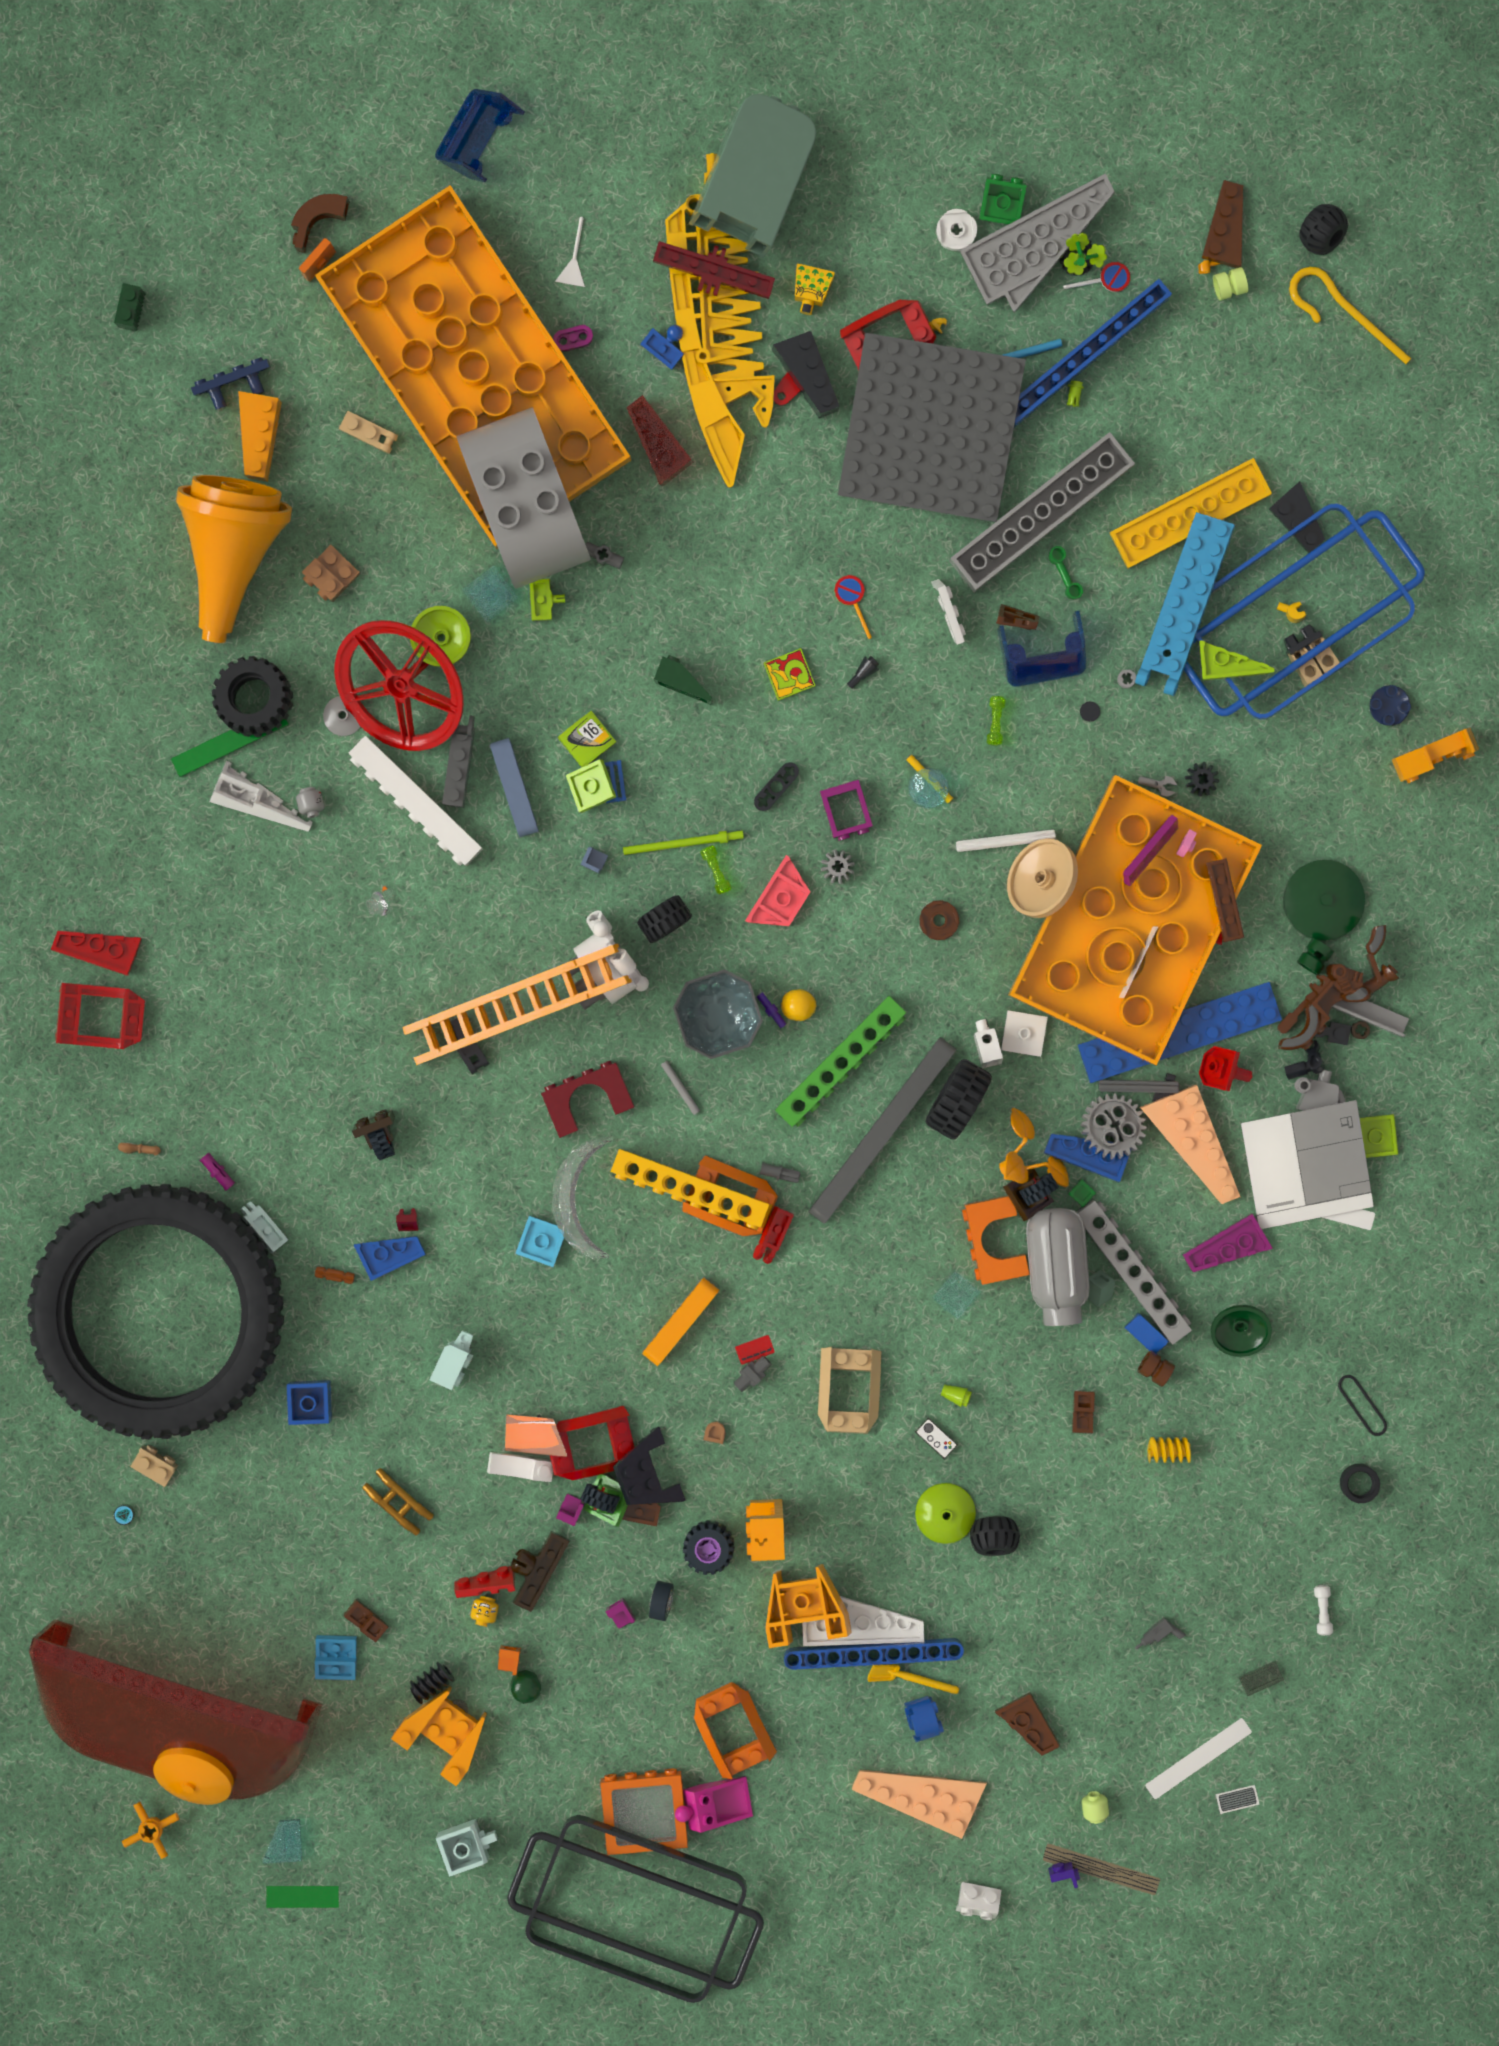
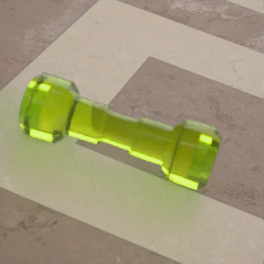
M992 696L990 698L989 706L992 708V724L990 733L987 734L986 743L988 745L1000 746L1003 743V735L1000 734V717H1002V709L1005 708L1006 699L1002 696Z
M712 845L700 851L702 859L707 860L709 868L713 872L716 882L714 886L716 893L720 895L730 891L732 888L729 880H725L718 866L719 863L716 858L718 853L715 846Z

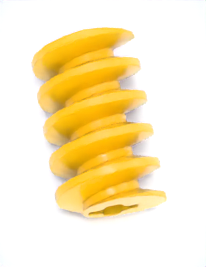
M1154 1437L1150 1438L1147 1449L1149 1463L1152 1457H1154L1156 1463H1158L1160 1457H1162L1164 1463H1166L1168 1457H1170L1172 1463H1174L1176 1457H1178L1180 1463L1183 1462L1184 1457L1190 1463L1191 1448L1186 1437H1183L1181 1442L1178 1437H1175L1173 1443L1170 1437L1166 1438L1165 1443L1162 1437L1158 1438L1157 1443Z

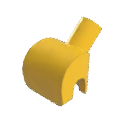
M1279 602L1277 610L1285 612L1290 622L1299 623L1306 617L1305 611H1297L1302 605L1300 602L1292 603L1291 605Z

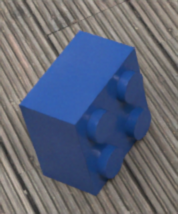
M330 1380L295 1381L287 1384L288 1425L324 1424L332 1421Z

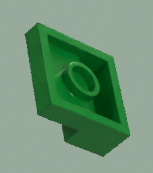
M994 173L991 174V177L987 176L979 219L1008 225L1020 219L1027 184L1023 183V179L1011 177V181L1005 180L1003 175Z

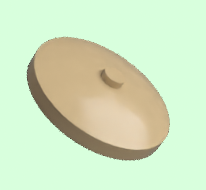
M1045 838L1032 842L1019 853L1010 868L1007 880L1009 900L1018 912L1031 918H1044L1054 914L1065 905L1074 891L1078 877V864L1073 851L1066 844L1058 840Z

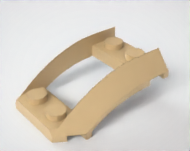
M821 1348L818 1416L827 1432L868 1434L878 1419L881 1351L874 1349ZM831 1370L870 1371L868 1413L829 1411Z

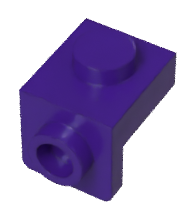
M1072 1862L1065 1864L1056 1863L1048 1868L1052 1883L1072 1878L1074 1888H1078L1077 1881L1080 1880L1078 1869H1073Z

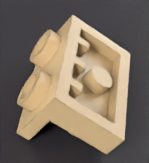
M143 1445L140 1447L139 1453L130 1467L166 1487L178 1465L175 1464V1460L168 1455L163 1457L158 1454V1450L155 1447Z

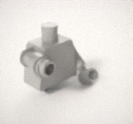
M1323 1070L1319 1073L1318 1081L1305 1077L1296 1080L1294 1084L1295 1089L1301 1093L1296 1109L1305 1111L1346 1102L1339 1086L1330 1084L1331 1071Z

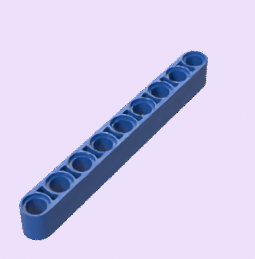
M956 1638L924 1640V1642L794 1647L789 1648L784 1653V1663L787 1668L797 1670L949 1661L960 1659L964 1649L960 1640ZM958 1645L960 1647L957 1653L949 1652L950 1646ZM937 1646L939 1647V1652L934 1655L928 1652L929 1648ZM912 1647L919 1649V1653L915 1656L908 1653ZM890 1649H898L899 1654L896 1657L889 1656L888 1652ZM870 1650H877L879 1655L876 1658L869 1657L868 1653ZM851 1651H857L859 1656L856 1659H850L848 1654ZM811 1653H816L819 1656L818 1660L814 1662L809 1661L807 1657ZM829 1653H838V1659L830 1660L828 1658ZM795 1654L799 1659L797 1662L791 1663L787 1660L788 1656Z

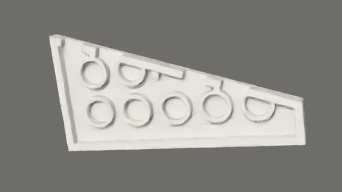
M842 1596L840 1598L849 1613L852 1630L848 1637L828 1640L824 1619L802 1623L803 1646L924 1642L923 1620Z

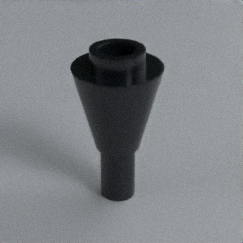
M865 656L855 675L847 685L853 689L861 680L879 670L877 667L879 663L872 656L869 658Z

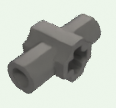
M586 542L585 545L589 556L596 559L598 564L602 566L608 564L617 569L621 568L624 557L611 552L610 547L606 545L599 547ZM606 551L608 558L604 557V560H600L599 553Z
M764 1355L756 1362L750 1361L739 1372L741 1376L734 1381L735 1386L741 1392L750 1385L754 1387L766 1376L764 1372L772 1365L771 1362Z

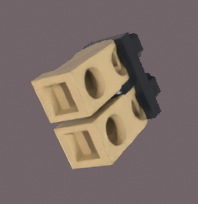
M1310 624L1300 630L1305 640L1298 642L1294 634L1283 640L1287 648L1286 654L1291 663L1325 640L1321 632H1316ZM1328 647L1296 669L1304 687H1306L1340 662L1331 648Z

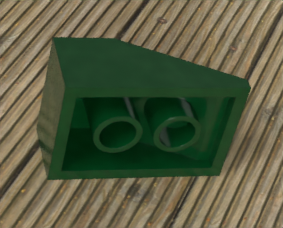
M670 655L667 658L662 657L654 677L656 684L712 705V697L680 663V659Z

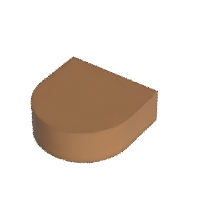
M714 1421L709 1423L703 1440L723 1444L725 1427L720 1422Z

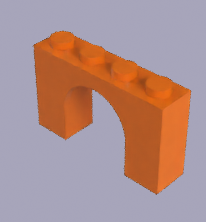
M1009 1196L964 1204L965 1209L962 1210L964 1222L968 1221L969 1229H966L967 1239L972 1241L973 1249H970L972 1261L977 1263V1269H974L976 1281L980 1280L981 1284L984 1285L1030 1275L1025 1254L995 1258L988 1255L982 1246V1233L989 1223L998 1219L1017 1216L1016 1208Z

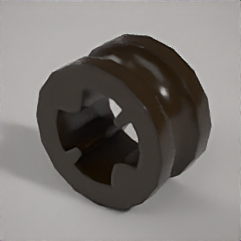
M1357 1021L1351 1026V1034L1356 1039H1365L1370 1034V1027L1366 1022ZM1359 1024L1361 1027H1365V1032H1363L1364 1035L1362 1036L1360 1033L1355 1032Z

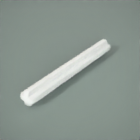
M1045 830L956 842L957 852L1030 844L1045 838L1056 839L1055 830Z

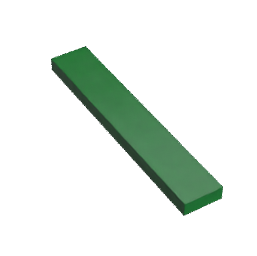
M283 719L280 722L282 726L279 729L274 727L272 729L273 733L288 726V721ZM231 729L171 758V761L179 777H183L268 735L262 733V737H255L254 735L247 737Z

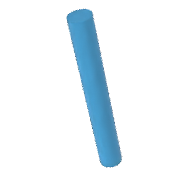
M1061 339L1003 354V356L1023 358L1062 347Z

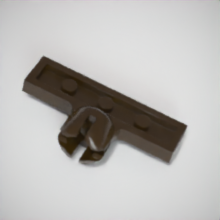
M551 1531L538 1554H533L525 1549L517 1551L515 1554L517 1558H513L511 1569L513 1572L524 1576L525 1580L513 1600L515 1605L532 1612L570 1542L569 1539Z

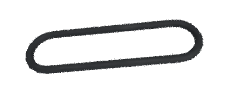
M1343 1376L1338 1382V1388L1366 1429L1374 1436L1384 1434L1387 1429V1423L1354 1376ZM1345 1378L1354 1380L1384 1424L1381 1432L1375 1433L1369 1428L1343 1391L1341 1383Z

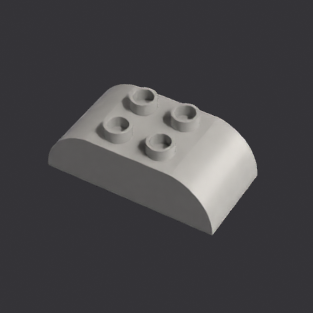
M533 407L456 436L515 589L591 560Z

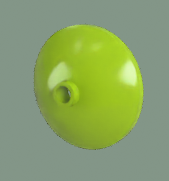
M447 606L427 608L415 618L411 626L437 643L449 657L452 664L458 662L469 648L471 641L469 625L463 615L453 608ZM441 634L445 635V640L442 642L438 640V636ZM410 639L414 651L418 643ZM421 647V649L417 653V656L419 658L425 650L424 647ZM428 652L423 662L441 667L437 660Z
M940 1483L931 1486L920 1496L916 1504L915 1517L919 1529L927 1538L937 1543L949 1544L963 1539L971 1531L972 1525L975 1522L976 1510L971 1496L963 1488L951 1483ZM945 1512L950 1513L948 1519L943 1518Z

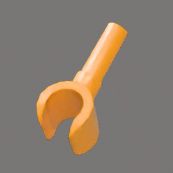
M1209 260L1201 262L1198 265L1199 274L1210 273V267L1220 263Z

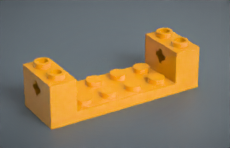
M782 1499L750 1500V1506H746V1518H750V1522H746L747 1538H751V1542L747 1543V1555H751V1561L785 1560Z

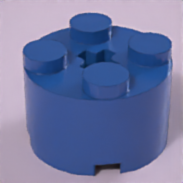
M924 1696L904 1703L910 1730L915 1731V1735H913L915 1742L939 1736L940 1733L944 1732L940 1720L938 1721L936 1713H938L936 1702L931 1697Z

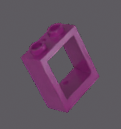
M859 780L820 791L833 839L838 838L841 841L850 838L849 834L857 832L858 835L870 832L869 828L873 825ZM856 790L866 823L837 831L828 798Z

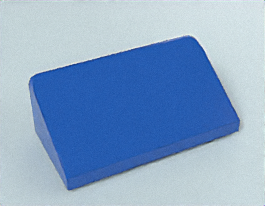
M1139 1313L1124 1327L1149 1351L1152 1350L1157 1353L1169 1342Z

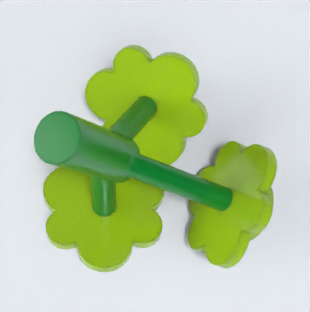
M1073 234L1071 238L1066 240V245L1070 251L1077 250L1078 253L1071 252L1069 257L1064 260L1068 273L1081 275L1084 271L1083 268L1087 266L1085 260L1090 259L1091 265H1096L1098 268L1102 267L1104 261L1107 260L1105 246L1093 244L1092 248L1087 251V255H1085L1082 251L1089 244L1087 234Z

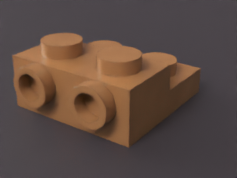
M332 545L302 571L305 575L303 580L310 587L315 585L319 589L317 593L325 601L330 599L332 602L360 575V572Z

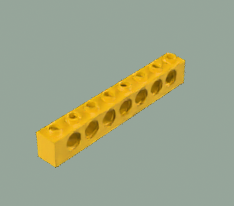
M623 1149L618 1150L611 1172L616 1174L615 1178L623 1181L629 1178L634 1180V1185L642 1188H645L646 1185L653 1187V1192L664 1195V1192L672 1194L671 1198L680 1202L683 1199L691 1201L690 1206L699 1209L702 1206L709 1208V1213L717 1216L723 1213L728 1215V1220L736 1223L742 1220L747 1222V1227L755 1230L758 1227L764 1228L772 1207L769 1203ZM633 1164H637L639 1167V1172L636 1175L630 1172ZM651 1171H656L658 1175L657 1180L651 1182L649 1179ZM673 1177L676 1180V1186L670 1189L667 1182ZM690 1184L695 1187V1193L692 1196L686 1193V1188ZM709 1191L714 1195L711 1203L705 1200V1194ZM727 1198L733 1202V1206L729 1210H726L723 1205ZM746 1205L752 1209V1213L748 1217H745L742 1213V1209Z

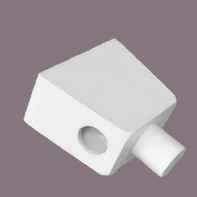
M987 1019L975 1022L978 1032L975 1033L974 1039L982 1069L1002 1064L1003 1056L995 1028L989 1029ZM983 1039H989L990 1043H984Z

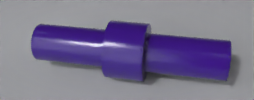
M763 992L760 993L757 999L766 1009V1014L769 1017L771 1016L781 1029L787 1023L777 1012L778 1008L775 1004L772 1005Z

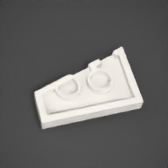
M939 579L932 581L933 588L939 592L940 596L937 599L942 610L946 612V615H944L954 642L957 645L965 642L963 638L966 635L962 624H958L956 618L959 616L956 605L952 606L950 598H953L950 587H946Z

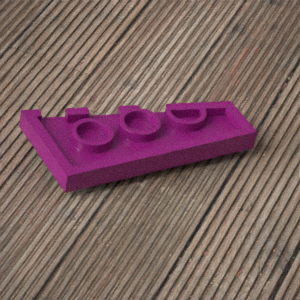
M1249 1214L1183 1253L1182 1256L1191 1271L1196 1272L1273 1248L1253 1214Z

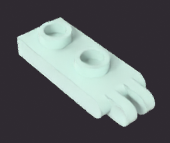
M250 1201L246 1204L250 1211L245 1206L240 1209L245 1215L243 1220L248 1226L251 1225L256 1231L254 1234L260 1241H264L267 1249L272 1254L285 1244L288 1239L259 1205L255 1206Z

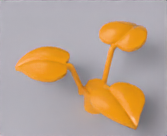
M1012 1108L1011 1125L1014 1132L1023 1138V1141L1014 1152L1007 1153L1005 1161L999 1164L1004 1179L1024 1184L1028 1181L1027 1170L1045 1166L1048 1168L1047 1173L1052 1174L1058 1185L1068 1187L1067 1169L1061 1160L1051 1156L1048 1158V1162L1029 1166L1024 1165L1022 1158L1017 1153L1027 1143L1028 1139H1034V1126L1026 1114L1016 1108Z

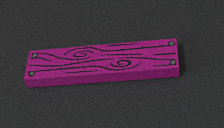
M1171 815L1123 872L1125 884L1131 886L1178 830V818Z

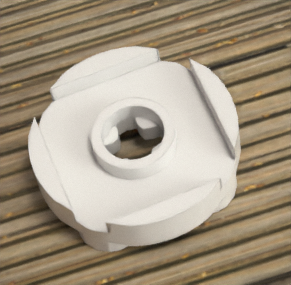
M962 209L949 210L938 221L936 228L937 238L945 249L960 251L973 243L977 234L976 221ZM954 225H958V228L962 229L959 235L951 232V229H954Z

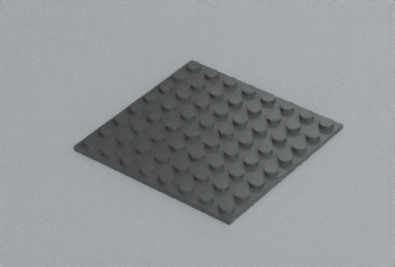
M865 333L838 495L997 522L1026 359Z

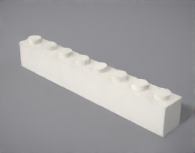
M364 736L349 752L352 756L350 761L358 768L362 766L366 770L364 774L372 782L376 779L381 784L379 789L387 796L391 794L395 798L393 802L401 810L406 808L410 812L408 816L416 824L420 822L425 827L422 830L430 838L435 836L439 840L437 844L445 852L450 850L454 854L452 859L458 865L464 864L468 866L483 850L469 834L368 737Z

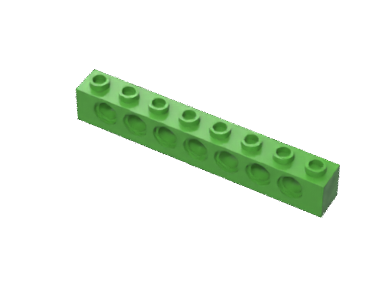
M888 996L775 1111L791 1127L794 1125L800 1126L806 1119L804 1115L809 1110L811 1112L815 1111L820 1105L818 1101L823 1096L827 1098L834 1091L832 1087L837 1082L841 1084L849 1076L847 1072L851 1068L855 1070L863 1062L861 1058L866 1053L870 1055L877 1048L875 1044L880 1039L884 1041L892 1033L890 1029L894 1025L898 1027L906 1019L904 1017L906 1012ZM882 1014H887L890 1017V1023L886 1026L879 1023V1017ZM869 1028L874 1029L876 1032V1037L873 1040H868L865 1037V1031ZM857 1042L862 1046L859 1054L851 1052L850 1047L853 1043ZM839 1057H845L848 1061L847 1066L843 1069L838 1068L836 1065ZM826 1071H830L833 1074V1080L830 1083H825L822 1080V1074ZM814 1085L819 1088V1094L816 1097L808 1095L807 1091L810 1086ZM802 1100L805 1103V1108L802 1111H796L793 1108L795 1101Z

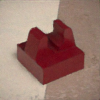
M411 1208V1214L405 1215L404 1209H400L399 1214L396 1215L398 1231H419L416 1210Z

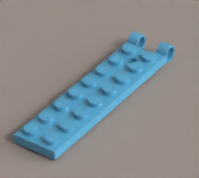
M1196 512L1144 660L1136 676L1135 684L1145 687L1153 670L1169 676L1164 693L1171 696L1175 695L1235 524ZM1165 650L1171 651V655L1169 657L1164 656Z

